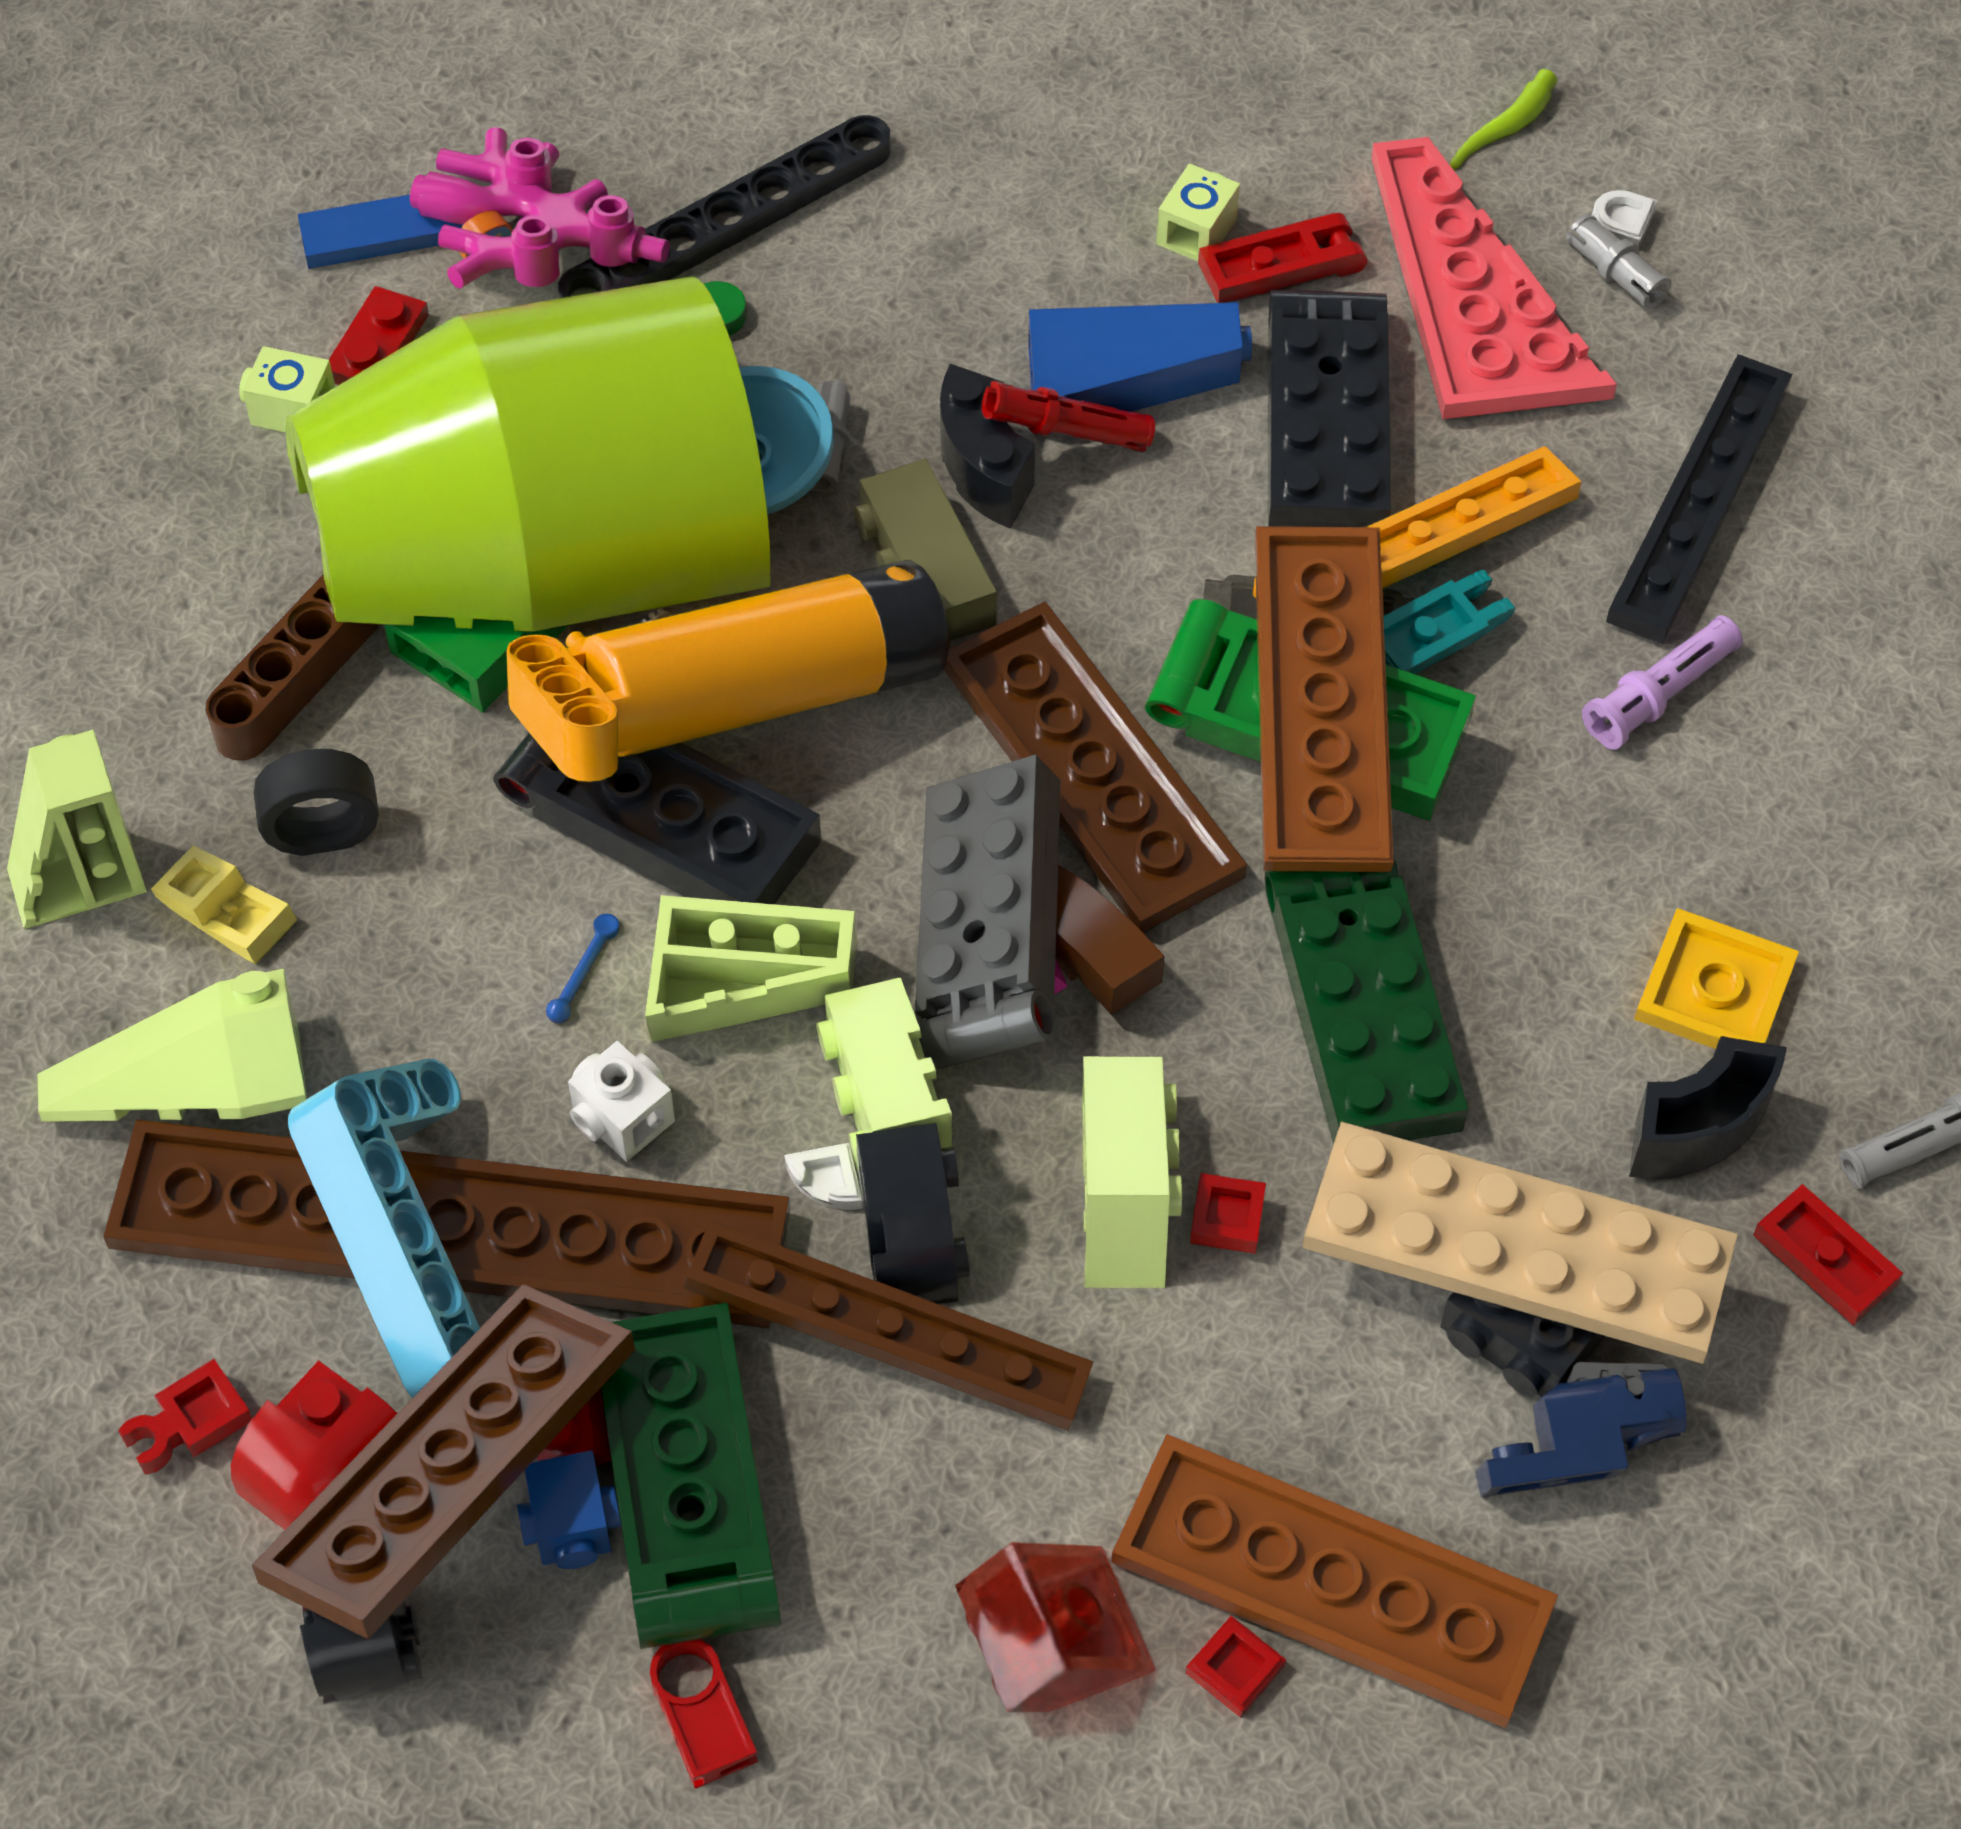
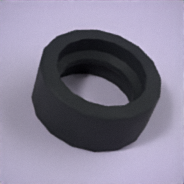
M306 749L287 754L266 765L255 779L253 794L258 831L265 843L281 852L306 856L348 849L364 841L377 826L379 810L374 776L367 763L351 753L334 749ZM311 799H338L335 803L320 807L293 806L296 803Z

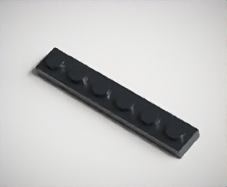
M1737 354L1609 608L1607 623L1663 644L1789 389L1793 374Z

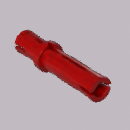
M992 381L990 383L991 387L987 386L983 395L982 413L986 419L1019 424L1020 426L1028 427L1031 433L1047 436L1051 432L1061 433L1104 444L1122 446L1123 448L1138 452H1145L1147 450L1146 446H1151L1155 435V421L1149 414L1128 412L1100 404L1059 396L1055 389L1047 387L1028 390Z

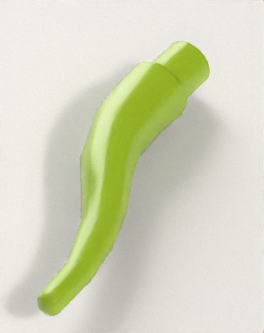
M1548 69L1539 70L1533 81L1526 84L1522 93L1511 107L1485 124L1460 147L1450 162L1452 169L1457 170L1460 168L1467 157L1483 146L1513 135L1532 123L1549 103L1552 95L1551 92L1558 82L1557 76Z

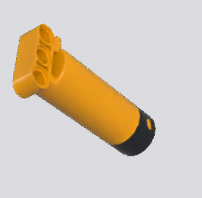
M904 560L598 633L585 637L579 631H575L566 638V646L568 648L556 638L546 635L519 637L509 643L507 647L508 705L562 773L578 781H600L611 777L617 771L618 757L629 756L936 678L947 663L950 646L949 624L944 603L932 578L919 564L912 560Z

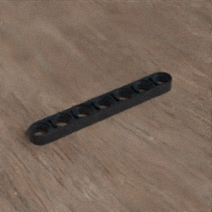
M859 115L837 125L645 228L646 235L670 240L677 236L691 238L695 243L690 248L677 251L669 248V254L664 263L639 257L637 262L643 263L648 268L637 276L622 275L618 272L621 266H603L590 258L569 269L561 276L558 282L559 298L570 297L571 293L575 290L585 287L601 292L667 281L881 166L888 160L891 154L890 128L885 121L872 115ZM860 137H872L880 142L877 147L870 150L858 149L851 143ZM816 161L828 162L835 167L829 173L822 175L810 173L805 169L809 164ZM770 186L783 187L788 191L787 195L777 200L766 199L759 195L760 191ZM723 211H733L742 216L737 223L731 225L718 224L712 220L715 215Z

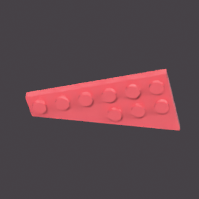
M1429 137L1373 143L1371 159L1442 420L1614 399L1616 382L1606 370L1600 372L1587 355L1589 349L1587 344L1578 333L1571 334L1556 315L1557 305L1513 247L1510 244L1504 246L1492 231L1493 221L1483 208L1476 210L1462 191L1463 182Z

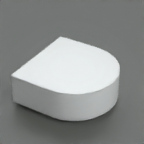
M1624 190L1610 191L1601 195L1596 200L1592 215L1620 240L1629 239L1639 248L1655 212L1657 200Z

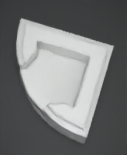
M849 1143L784 1155L785 1165L791 1180L808 1198L834 1209H863L861 1192Z

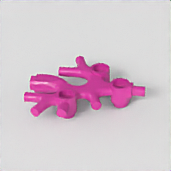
M494 127L486 132L485 151L482 154L470 155L441 148L436 159V168L439 171L489 182L492 185L482 187L462 178L430 171L426 175H417L411 187L410 204L413 208L419 209V213L425 217L455 224H465L472 217L486 211H496L503 217H523L517 222L511 236L508 237L490 236L449 225L442 226L438 237L439 247L469 254L468 257L447 270L449 280L459 289L486 273L506 268L513 269L515 279L523 285L530 287L549 285L555 282L560 275L559 250L566 247L589 248L590 257L593 261L609 267L621 266L628 262L636 263L639 257L664 263L669 254V240L646 235L643 226L634 225V212L628 206L626 200L619 196L608 195L605 185L600 180L594 179L581 188L569 193H553L551 169L560 156L557 147L548 142L542 143L534 138H520L515 140L507 151L508 135L502 128Z

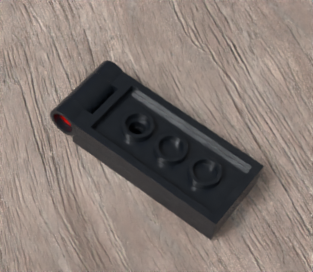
M1271 289L1268 324V526H1370L1389 517L1391 512L1387 293Z
M528 733L493 777L496 787L507 799L518 806L533 808V816L684 897L775 904L821 843L820 814L681 742L629 756L618 757L617 771L611 777L600 781L586 782L569 778L562 773L533 736Z

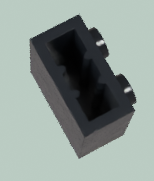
M1453 1292L1446 1301L1440 1328L1447 1332L1449 1341L1457 1350L1471 1358H1478L1481 1355L1503 1371L1505 1380L1512 1388L1528 1397H1535L1536 1395L1542 1397L1558 1384L1566 1383L1572 1367L1576 1363L1586 1362L1605 1338L1604 1335L1456 1292Z

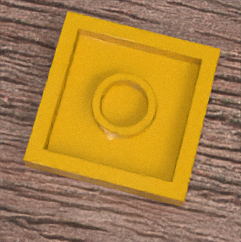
M1677 908L1641 997L1634 1020L1714 1049L1718 1045L1720 1036L1765 1043L1799 951Z

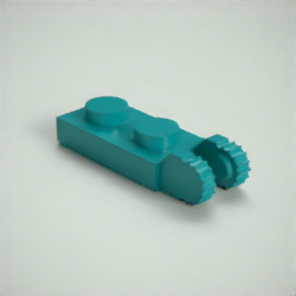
M1480 569L1455 583L1453 580H1450L1383 616L1385 664L1417 674L1477 641L1506 622L1515 613L1516 607L1508 597H1504L1477 611L1470 601L1482 596L1491 585V582H1493L1484 569Z

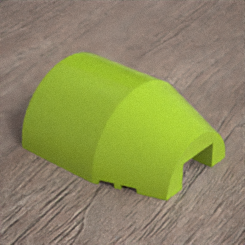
M685 277L454 316L291 413L286 418L287 454L299 495L309 493L317 519L324 580L337 622L413 626L415 616L454 618L456 628L471 629L473 619L513 621L515 631L533 632L770 587V539L766 498L749 403L736 355L722 316L710 292L696 277Z

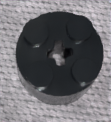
M403 1601L369 1639L303 1607L304 1625H300L303 1644L313 1682L319 1697L323 1696V1704L339 1702L408 1685L411 1681L422 1679L421 1664L417 1646L420 1645V1639L411 1603L405 1604Z

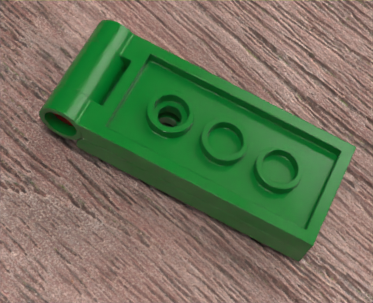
M1196 599L1191 601L1146 701L1145 711L1158 723L1175 729L1186 728L1185 736L1261 762L1257 620L1230 611L1210 600ZM1385 664L1391 808L1431 821L1471 721L1476 695Z

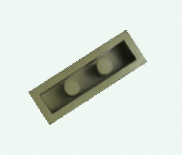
M924 458L859 480L860 505L854 507V517L863 540L874 539L879 549L876 552L878 567L904 560H912L926 570L936 584L944 603L949 624V641L995 626L997 591L927 459Z

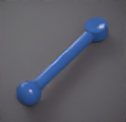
M601 914L594 920L595 936L559 998L553 999L547 1004L546 1015L553 1023L560 1024L566 1022L570 1017V1003L606 940L612 939L618 934L619 922L614 915Z

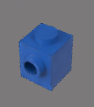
M593 1450L532 1462L525 1469L530 1502L517 1504L524 1546L538 1544L543 1566L556 1563L557 1567L562 1569H577L588 1566L598 1559V1554L612 1552L608 1529L621 1526L614 1485L600 1487Z

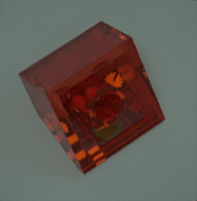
M1010 1542L955 1585L966 1612L967 1624L976 1636L992 1675L991 1679L994 1690L1002 1699L1007 1713L1051 1712L1149 1675L1156 1670L1102 1546Z

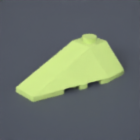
M284 969L269 972L250 971L234 979L219 981L37 1074L38 1112L41 1122L117 1121L126 1116L131 1110H158L160 1120H182L186 1112L185 1109H217L220 1119H244L292 1109L307 1100L299 1031Z

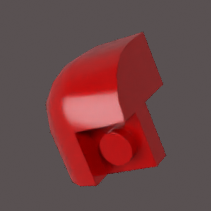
M318 1360L277 1406L267 1400L248 1424L236 1446L230 1465L231 1481L237 1495L286 1530L398 1413L368 1387L363 1392Z

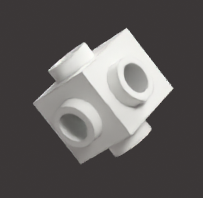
M618 1041L613 1043L603 1053H595L585 1058L568 1081L573 1107L570 1111V1116L577 1128L591 1141L595 1142L601 1138L626 1162L675 1122L671 1089L664 1084L665 1079L659 1068L642 1053L634 1056Z

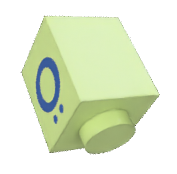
M1189 163L1158 208L1156 244L1198 261L1199 248L1221 243L1236 222L1240 183L1230 180L1219 173L1210 172Z
M262 346L253 368L248 367L245 369L239 388L240 400L246 404L251 425L286 432V418L288 415L335 388L330 361L328 359Z

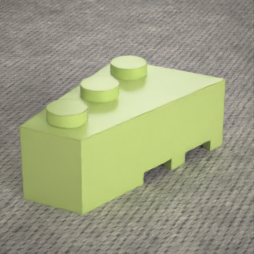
M661 895L645 1013L651 1042L825 1005V995L852 989L858 941L855 911Z

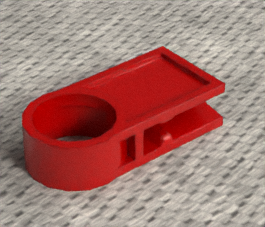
M701 1639L661 1646L653 1656L649 1670L653 1693L661 1706L694 1788H699L758 1763L756 1748L721 1669L718 1655L713 1648ZM685 1654L696 1655L704 1659L713 1669L711 1681L705 1690L695 1696L685 1698L673 1696L665 1691L659 1683V1677L666 1663L676 1656Z

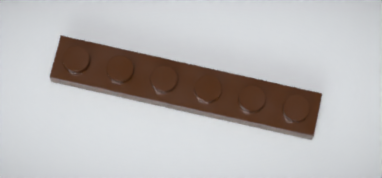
M712 1220L707 1225L685 1278L684 1289L721 1303L728 1302L729 1306L1069 1431L1094 1362Z

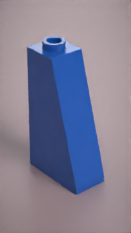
M1238 302L1029 309L1028 351L1031 390L1047 387L1055 389L1059 396L1133 412L1240 382L1241 362L1251 361L1252 359L1251 327L1240 325Z

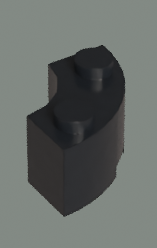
M950 363L944 376L940 395V444L942 460L956 484V490L962 498L983 516L1011 529L1034 487L1035 444L1016 434L1007 422L989 420L983 416L982 400L987 386L991 387L990 383L992 381L1004 382Z
M1720 1036L1714 1056L1697 1073L1674 1082H1647L1635 1122L1629 1177L1645 1179L1681 1177L1710 1168L1739 1150L1759 1127L1766 1113L1784 1064L1787 1047Z
M937 1123L856 1134L857 1164L873 1280L937 1304L959 1301L957 1278L970 1277L964 1237L953 1238L947 1188L959 1187L953 1146L941 1148Z

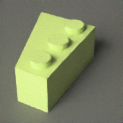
M94 730L76 735H62L48 743L29 748L7 866L24 929L147 892L132 841Z
M901 977L825 995L826 1021L816 1023L818 1038L825 1061L837 1058L841 1076L833 1078V1087L841 1116L853 1114L858 1132L849 1134V1142L857 1171L856 1134L937 1123L941 1148L951 1147L952 1112L946 1098L937 1099L932 1079L937 1078L936 1070L931 1057L925 1058L919 1040V1038H922L921 1030Z
M1083 1056L1082 1130L1085 1187L1084 1232H1086L1085 1288H1165L1169 1216H1181L1182 1181L1181 1175H1169L1168 1169L1179 1168V1130L1166 1129V1123H1176L1177 1092L1176 1084H1164L1162 1057Z

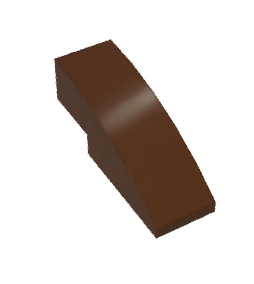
M1058 864L1057 962L1060 969L1071 981L1078 977L1110 1015H1113L1162 983L1165 956L1114 904L1084 880Z

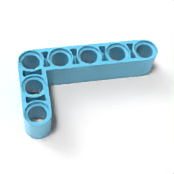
M428 1058L344 1076L293 1107L288 1115V1127L294 1144L398 1375L412 1398L480 1329L396 1144L397 1141L406 1140L458 1109L461 1102L459 1084L452 1071L444 1063Z

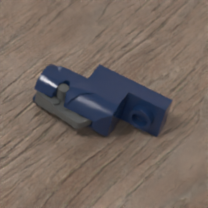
M1576 1363L1572 1367L1566 1383L1558 1384L1533 1405L1540 1452L1534 1453L1533 1443L1531 1442L1509 1444L1492 1449L1493 1459L1486 1460L1475 1471L1480 1496L1488 1497L1616 1478L1628 1468L1624 1444H1627L1628 1451L1665 1438L1681 1436L1680 1433L1686 1432L1685 1399L1677 1370L1666 1368L1664 1364Z

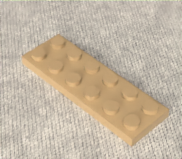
M1341 1122L1304 1234L1302 1248L1703 1364L1738 1234Z

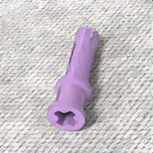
M1719 615L1709 625L1674 648L1668 655L1645 672L1640 670L1631 671L1622 676L1618 682L1617 689L1603 699H1591L1582 708V719L1588 732L1607 749L1615 750L1622 747L1628 741L1631 731L1643 722H1655L1664 714L1667 700L1691 682L1697 680L1729 653L1742 646L1743 637L1738 626L1728 617ZM1695 653L1699 655V658L1680 672L1676 670L1680 664ZM1667 676L1668 681H1663V677ZM1607 718L1611 721L1609 725L1604 723Z

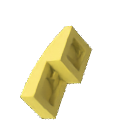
M194 845L151 888L155 897L172 911L255 965L297 921L288 903L245 883L236 866Z

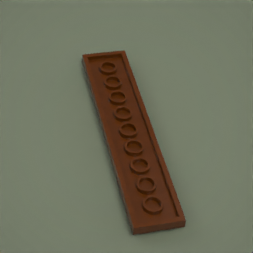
M136 1119L103 1236L108 1249L355 1279L292 1138ZM400 1151L464 1292L511 1297L522 1284H525L570 1305L655 1315L721 1304L719 1301L684 1289L686 1275L710 1220L784 1247L790 1213L789 1196ZM728 1305L731 1324L770 1328V1320Z

